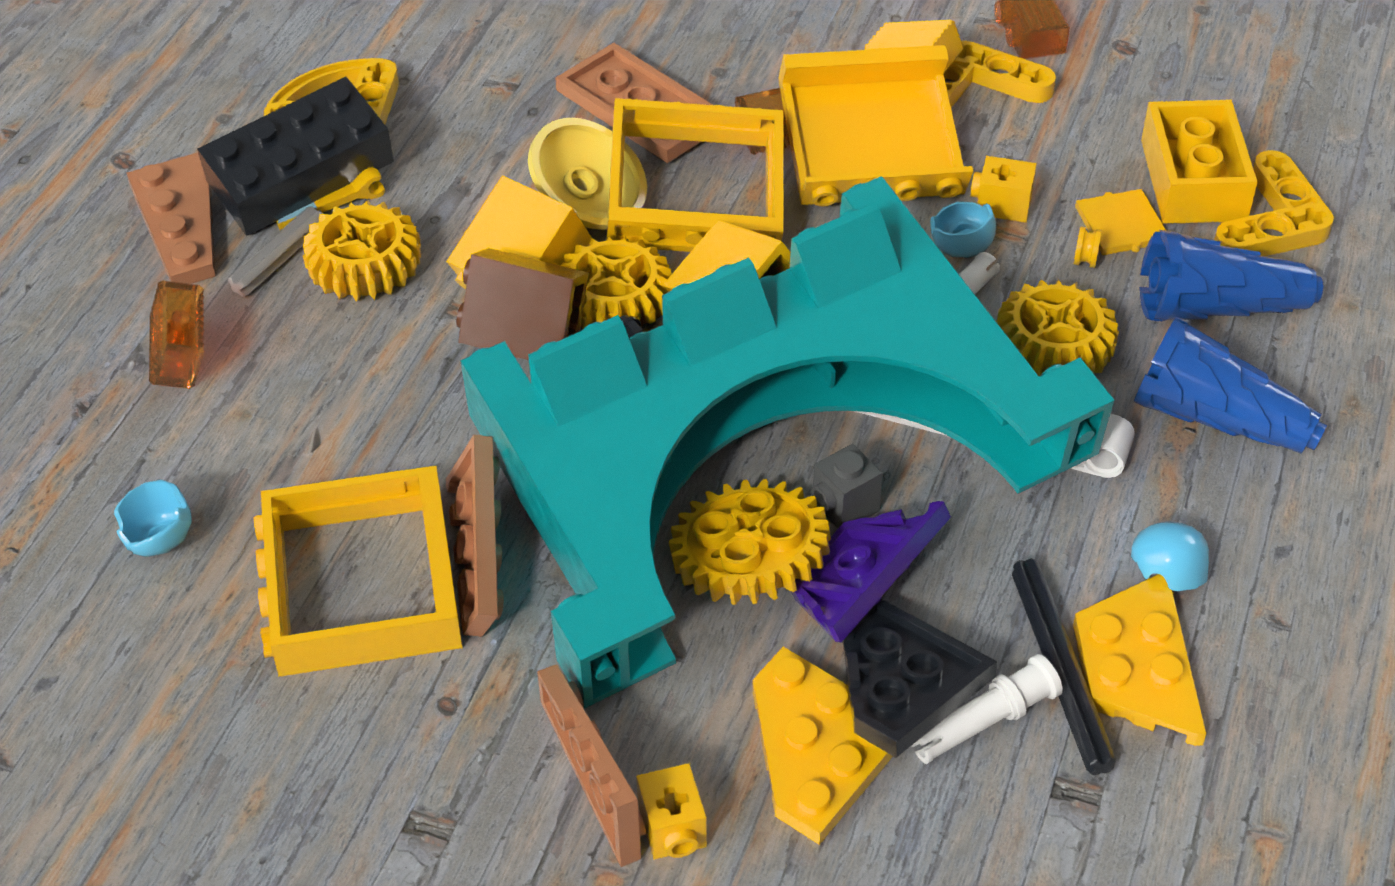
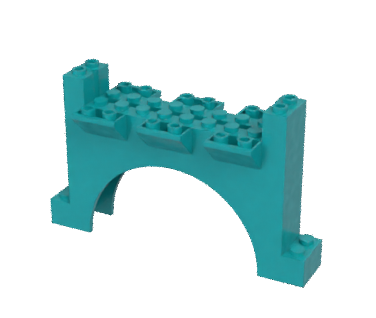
M882 176L867 183L856 184L848 191L842 193L839 218L818 227L807 228L798 236L791 238L789 269L774 276L768 275L759 279L755 266L748 257L732 265H723L712 274L694 282L680 284L669 293L662 295L663 325L653 330L639 332L629 338L625 326L618 315L603 322H594L576 334L558 342L546 343L537 351L528 354L531 382L505 341L490 348L479 349L471 356L460 360L469 416L480 435L493 437V456L499 458L501 470L575 592V595L566 598L557 608L551 610L556 660L568 681L576 683L584 708L676 664V658L661 629V626L675 620V613L662 590L653 560L654 548L667 510L681 487L708 458L731 441L769 423L816 412L859 411L895 416L932 428L962 443L985 459L1019 494L1098 455L1115 401L1081 357L1065 365L1055 364L1045 370L1039 377Z

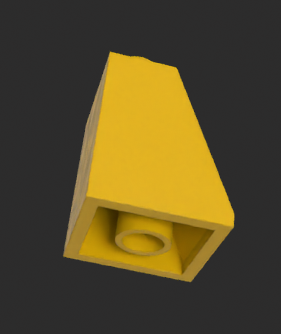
M502 175L446 262L458 275L455 281L466 289L467 285L463 282V271L466 262L471 258V254L491 248L561 265L564 260V254L574 253L576 245L589 246L592 237L572 207Z
M717 220L667 279L663 287L670 292L680 284L694 282L712 274L723 265H732L748 257L753 262L759 279L768 275L774 276L790 268V251L781 240Z

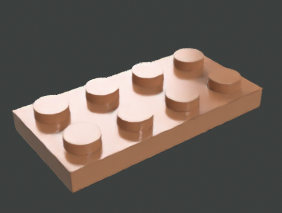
M614 42L555 77L556 90L611 127L613 126L615 98L713 105ZM627 136L666 163H669L700 143V141Z

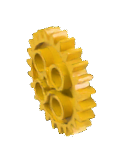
M747 479L743 480L740 489L734 490L727 483L723 484V494L718 496L711 491H706L707 502L691 501L690 508L692 513H679L680 525L671 527L673 539L669 540L675 573L681 574L683 585L693 584L696 595L703 594L710 589L711 599L714 602L718 601L724 594H729L732 605H736L742 595H749L752 604H757L761 593H767L769 597L776 600L778 599V588L784 587L791 592L797 591L795 579L798 578L810 582L812 580L811 568L822 569L824 566L822 556L829 555L830 553L828 541L831 540L824 507H817L815 496L804 498L803 488L801 487L788 493L785 481L780 482L774 489L769 488L767 479H763L758 487H751Z

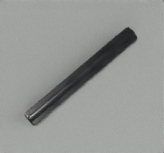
M1033 558L1025 561L1019 560L1013 565L1012 577L1041 653L1053 665L1061 680L1063 689L1062 694L1058 697L1085 768L1091 775L1109 773L1114 769L1116 757L1041 567Z

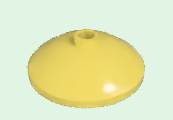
M562 118L545 125L535 136L529 148V171L538 192L572 207L583 225L592 229L607 230L612 131L590 120ZM625 142L622 207L642 208L647 196L646 175L638 157Z

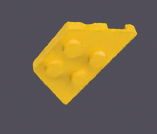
M1157 574L1075 613L1073 629L1081 669L1097 711L1113 718H1126L1133 725L1154 731L1157 724L1186 734L1185 743L1203 746L1206 730L1173 592L1168 588L1165 578L1161 574Z

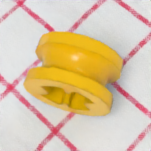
M1080 226L1073 265L1079 266L1081 262H1087L1091 268H1095L1102 230L1096 229L1095 232L1089 233L1086 227Z

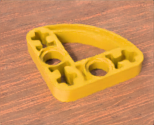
M365 58L336 62L313 69L296 77L278 90L266 105L264 116L346 76L355 85L354 87L382 122L386 124L399 87L397 65L388 59Z

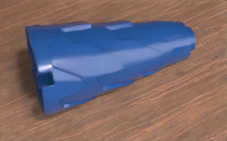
M1168 230L1154 232L1144 253L1140 273L1142 276H1149V287H1140V301L1145 317L1152 321L1174 320L1175 318L1180 320L1208 319V316H1250V313L1293 312V309L1311 308L1313 303L1320 301L1323 293L1322 278L1316 275V271L1313 268L1307 267L1303 263L1261 256L1258 251L1221 246L1220 241L1182 235Z
M1178 318L1173 320L1151 362L1152 365L1148 373L1145 374L1134 399L1135 403L1190 423L1196 421L1232 436L1242 435L1258 442L1282 446L1301 454L1305 447L1315 450L1327 427L1326 424L1319 421L1322 413L1305 404L1283 386L1270 380L1266 372L1229 353L1228 347Z

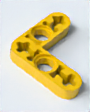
M961 41L963 46L962 52L944 73L945 79L956 81L946 83L951 108L971 83L1028 102L1043 103L1053 97L1056 81L1054 71L1044 65L971 41ZM992 70H1004L1009 73H996Z
M1267 150L1260 152L1256 156L1253 169L1257 179L1256 187L1274 211L1223 222L1217 227L1214 240L1220 241L1221 246L1258 251L1261 256H1270L1325 242L1329 238L1334 216L1287 154L1280 151ZM1282 194H1293L1300 197L1301 199H1288L1284 197ZM1263 230H1277L1283 235L1273 236L1265 233Z

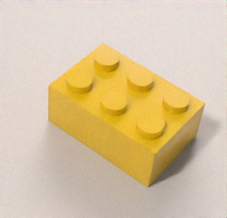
M1232 100L1148 102L1141 142L1162 223L1226 222L1249 216L1257 179Z

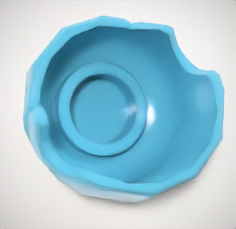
M957 201L943 207L936 216H932L930 219L931 234L935 244L941 251L951 257L970 258L978 255L980 252H984L991 245L996 233L997 224L989 204L981 206L974 202Z
M165 480L145 482L129 491L116 505L114 515L119 524V529L116 532L127 550L144 557L170 552L184 541L192 523L190 507L180 489L175 484Z
M1171 521L1161 522L1140 531L1134 539L1131 558L1138 564L1145 579H1149L1153 573L1161 574L1165 578L1168 588L1174 591L1196 589L1207 582L1209 572L1208 544L1202 533L1192 526Z

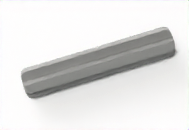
M312 206L303 210L229 276L230 289L242 297L248 296L303 246L304 236L309 233V224L318 223L319 214L323 213L320 210L317 211Z

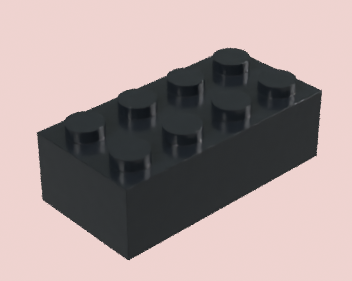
M346 76L197 148L207 183L246 236L352 183L365 169L374 167L379 170L394 162L388 128Z

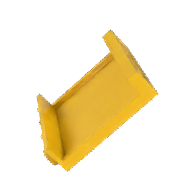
M946 45L783 54L778 81L801 205L815 204L823 207L841 202L842 193L848 191L854 185L867 183L881 176L901 201L928 196L952 198L959 194H965L973 174V167L963 165L944 78V71L949 59Z

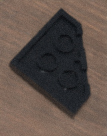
M883 599L868 611L842 641L854 733L895 758L996 677V660Z

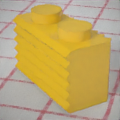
M934 20L884 23L883 27H880V31H876V35H873L872 39L869 40V44H865V50L946 45L949 58L945 68L946 71L962 52L963 46L955 21Z

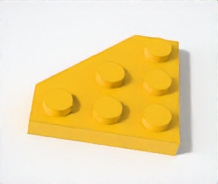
M783 646L756 675L752 684L765 764L771 784L775 817L820 845L893 756L854 733L848 685Z

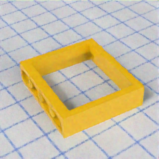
M615 98L607 237L609 235L612 240H621L624 236H627L631 243L643 239L647 248L657 247V250L691 252L717 220H721L782 241L784 232L783 110ZM625 136L766 146V217L622 207Z
M436 465L260 491L262 515H256L253 519L257 541L264 540V548L256 549V563L259 578H266L267 587L258 588V599L262 618L269 617V627H262L260 634L263 641L264 657H274L279 677L462 648ZM423 511L436 613L291 635L284 531Z

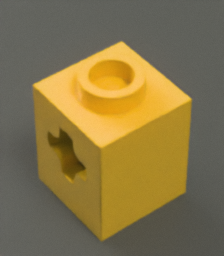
M986 156L983 171L974 172L970 197L978 198L977 204L981 206L989 204L995 218L1027 223L1037 163Z
M687 763L636 775L638 808L645 824L653 859L668 856L673 858L685 857L697 849L707 847L706 815L690 764Z

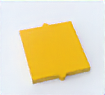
M1142 189L1115 194L1106 192L1104 196L1076 200L1075 208L1089 233L1095 232L1096 229L1102 230L1099 251L1102 255L1129 250L1139 252L1140 248L1147 247L1154 232L1166 230Z

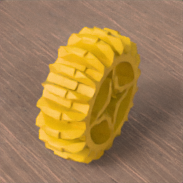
M369 200L363 205L355 206L350 201L349 207L341 209L334 206L331 215L319 214V222L309 224V233L304 236L303 243L305 268H308V273L314 285H320L325 294L335 292L339 300L347 295H352L356 302L361 296L370 295L375 300L377 293L385 292L391 295L393 286L405 287L407 277L415 276L416 268L420 264L421 258L420 235L410 216L403 215L399 207L388 209L385 202L372 206Z
M608 235L606 241L598 242L591 238L589 246L576 245L574 253L564 254V260L560 266L589 272L580 324L582 329L594 322H603L617 315L619 317L623 315L634 316L641 322V326L646 323L651 324L656 318L663 315L662 295L669 293L663 287V284L672 274L667 258L658 254L657 247L647 248L643 239L631 243L627 236H624L621 240H612Z
M1040 279L1036 287L1024 284L1020 292L1011 291L1009 298L1002 302L996 320L1000 328L1039 377L1045 370L1055 364L1065 365L1080 357L1093 374L1102 373L1104 367L1115 354L1119 335L1115 311L1107 307V300L1105 298H1095L1093 289L1079 290L1077 282L1071 286L1062 285L1059 279L1052 285H1048Z

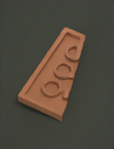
M198 152L127 172L131 190L173 289L215 277L214 238L212 234L213 212L211 208L212 190L206 181Z
M475 434L445 480L447 492L456 493L455 504H451L449 509L451 526L460 527L453 547L455 563L464 564L465 569L459 575L457 583L463 635L483 637L495 619L498 620L501 617L504 605L503 591L497 589V573L502 563V546L496 544L495 529L498 527L501 516V503L499 500L494 499V485L499 476L500 462L497 456H493V437Z
M557 664L537 671L540 700L620 866L623 867L640 860V837L646 835V828L638 809V799L604 744L596 723L593 720L591 721L586 714L576 683L574 681L567 682Z

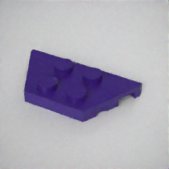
M944 501L931 502L928 511L924 515L906 519L902 509L886 512L873 518L864 517L844 522L831 536V540L828 541L830 553L829 555L822 556L823 568H811L812 580L810 582L798 578L795 579L797 591L791 592L794 599L835 642L841 643L868 611L881 600L883 594L910 567L911 562L951 518Z

